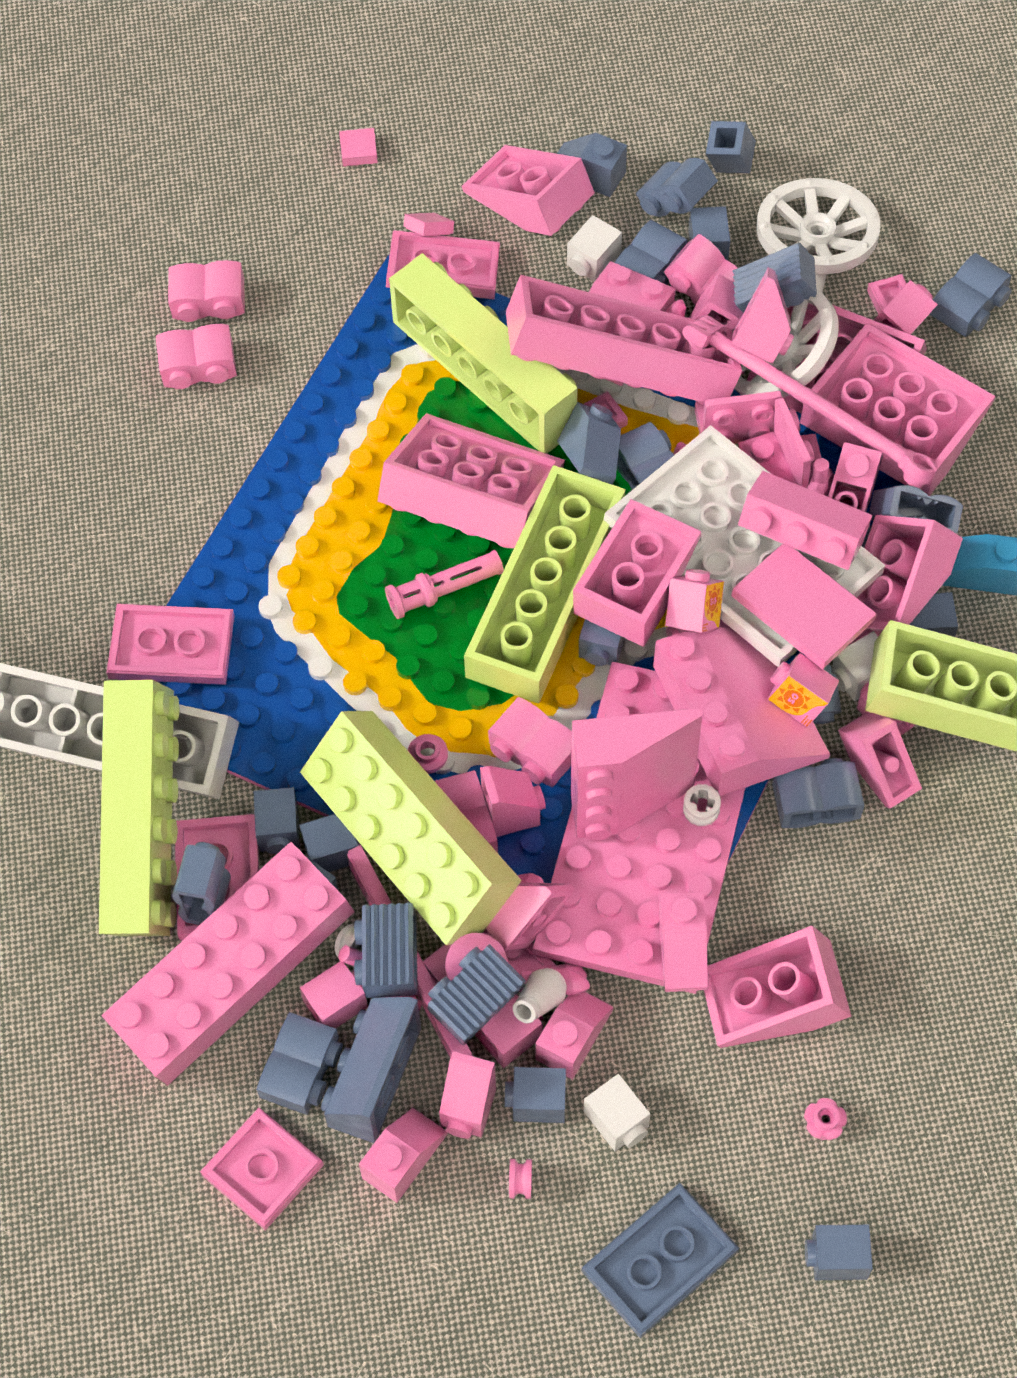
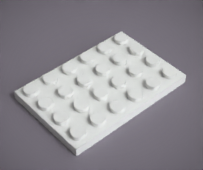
M710 425L605 512L604 521L609 524V527L613 528L630 499L701 531V537L682 576L686 575V570L694 569L710 572L711 579L723 580L724 588L720 619L779 667L783 661L788 660L798 649L731 596L733 588L783 544L738 525L748 492L762 471L770 472ZM862 546L849 570L797 550L856 598L883 574L886 566Z

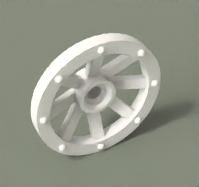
M806 178L785 183L766 196L758 211L756 230L762 247L769 255L788 247L778 238L796 241L797 243L800 242L810 254L817 255L813 256L815 259V274H834L850 270L870 257L878 243L880 217L871 200L856 188L831 179ZM816 196L837 200L827 214L818 212ZM804 197L807 215L802 218L786 202ZM848 205L861 216L836 226V222ZM777 211L794 228L771 224L770 220L774 212ZM866 228V234L861 241L840 238ZM829 248L846 252L832 255Z
M818 289L816 297H810L809 300L804 299L801 304L793 307L790 319V334L794 335V338L784 356L778 354L773 364L766 361L775 368L782 369L783 373L804 386L816 377L829 360L835 348L839 331L836 310L832 303ZM809 303L818 309V313L802 329ZM820 330L816 344L805 345ZM804 358H806L805 361L799 367L796 368V366L800 364ZM741 364L742 371L750 370ZM740 375L734 388L741 395L780 391L782 398L789 395L759 375H756L751 381L743 379L742 375Z

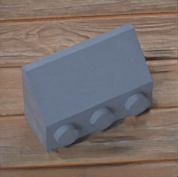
M412 997L372 998L367 1011L363 1009L359 1011L353 1027V1033L357 1034L351 1049L344 1048L337 1066V1072L341 1073L335 1087H328L322 1101L321 1110L325 1111L327 1127L375 1143L421 1031L418 999Z

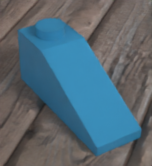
M993 534L962 537L963 540L951 575L942 586L1017 596V538Z

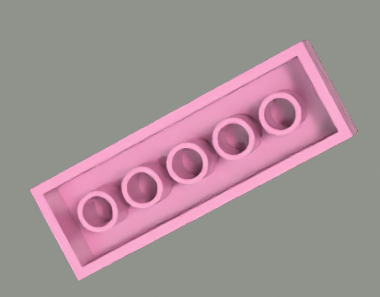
M520 275L506 310L511 355L518 356L525 361L535 360L554 365L561 370L572 369L588 373L597 379L608 378L624 382L633 388L644 387L660 391L666 396H680L692 399L702 405H705V401L708 399L730 397L742 373L740 363L712 345L701 349L684 338V327L696 321L695 319ZM724 327L722 334L732 340V329Z
M290 842L101 1016L153 1075L168 1086L355 911L347 899Z

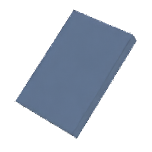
M679 1183L587 1262L581 1271L641 1339L739 1252V1247L684 1186Z

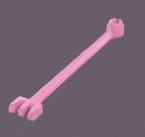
M704 315L684 327V338L701 349L712 345L898 463L897 467L903 470V479L909 485L921 488L932 480L937 471V464L933 459L922 453L905 450L763 359L733 345L732 340L722 334L725 326L712 317Z

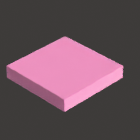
M258 1108L200 1173L266 1231L324 1164L319 1157L262 1109Z

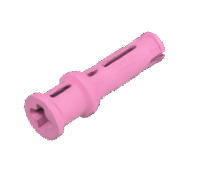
M493 550L486 555L458 564L431 576L427 573H420L415 576V580L397 587L388 585L385 587V593L394 616L400 619L404 617L405 612L423 605L427 607L434 606L438 601V597L468 587L494 575H500L504 569L498 553ZM474 570H478V571H475V572L470 573V574H468V575H465V576H462V577H460V578H457V579H455V580H450V579H453V578H455V577H458V576H461V575H463V574H466V573H468V572H471V571H474Z

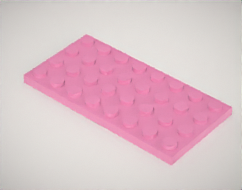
M612 661L596 718L674 710L656 671ZM697 757L694 786L698 784L712 786ZM746 787L720 796V813L712 824L697 826L686 819L683 813L684 794L621 833L610 835L607 839L600 841L576 838L572 807L551 883L571 884L575 891L541 933L536 935L533 955L664 986L659 925L660 895L666 893L703 892L708 946ZM698 798V803L696 804L697 811L706 812L707 799ZM685 991V992H689V993L696 994L697 991Z

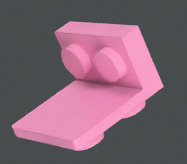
M773 391L708 399L705 401V405L695 402V415L699 434L711 425L732 443L738 444V442L773 432L775 400L782 398L781 392Z
M784 398L775 400L774 431L738 442V447L771 474L802 487H808L812 476L810 465L815 461L814 452L808 440L803 441L799 431L801 428L796 411L794 409L789 410Z

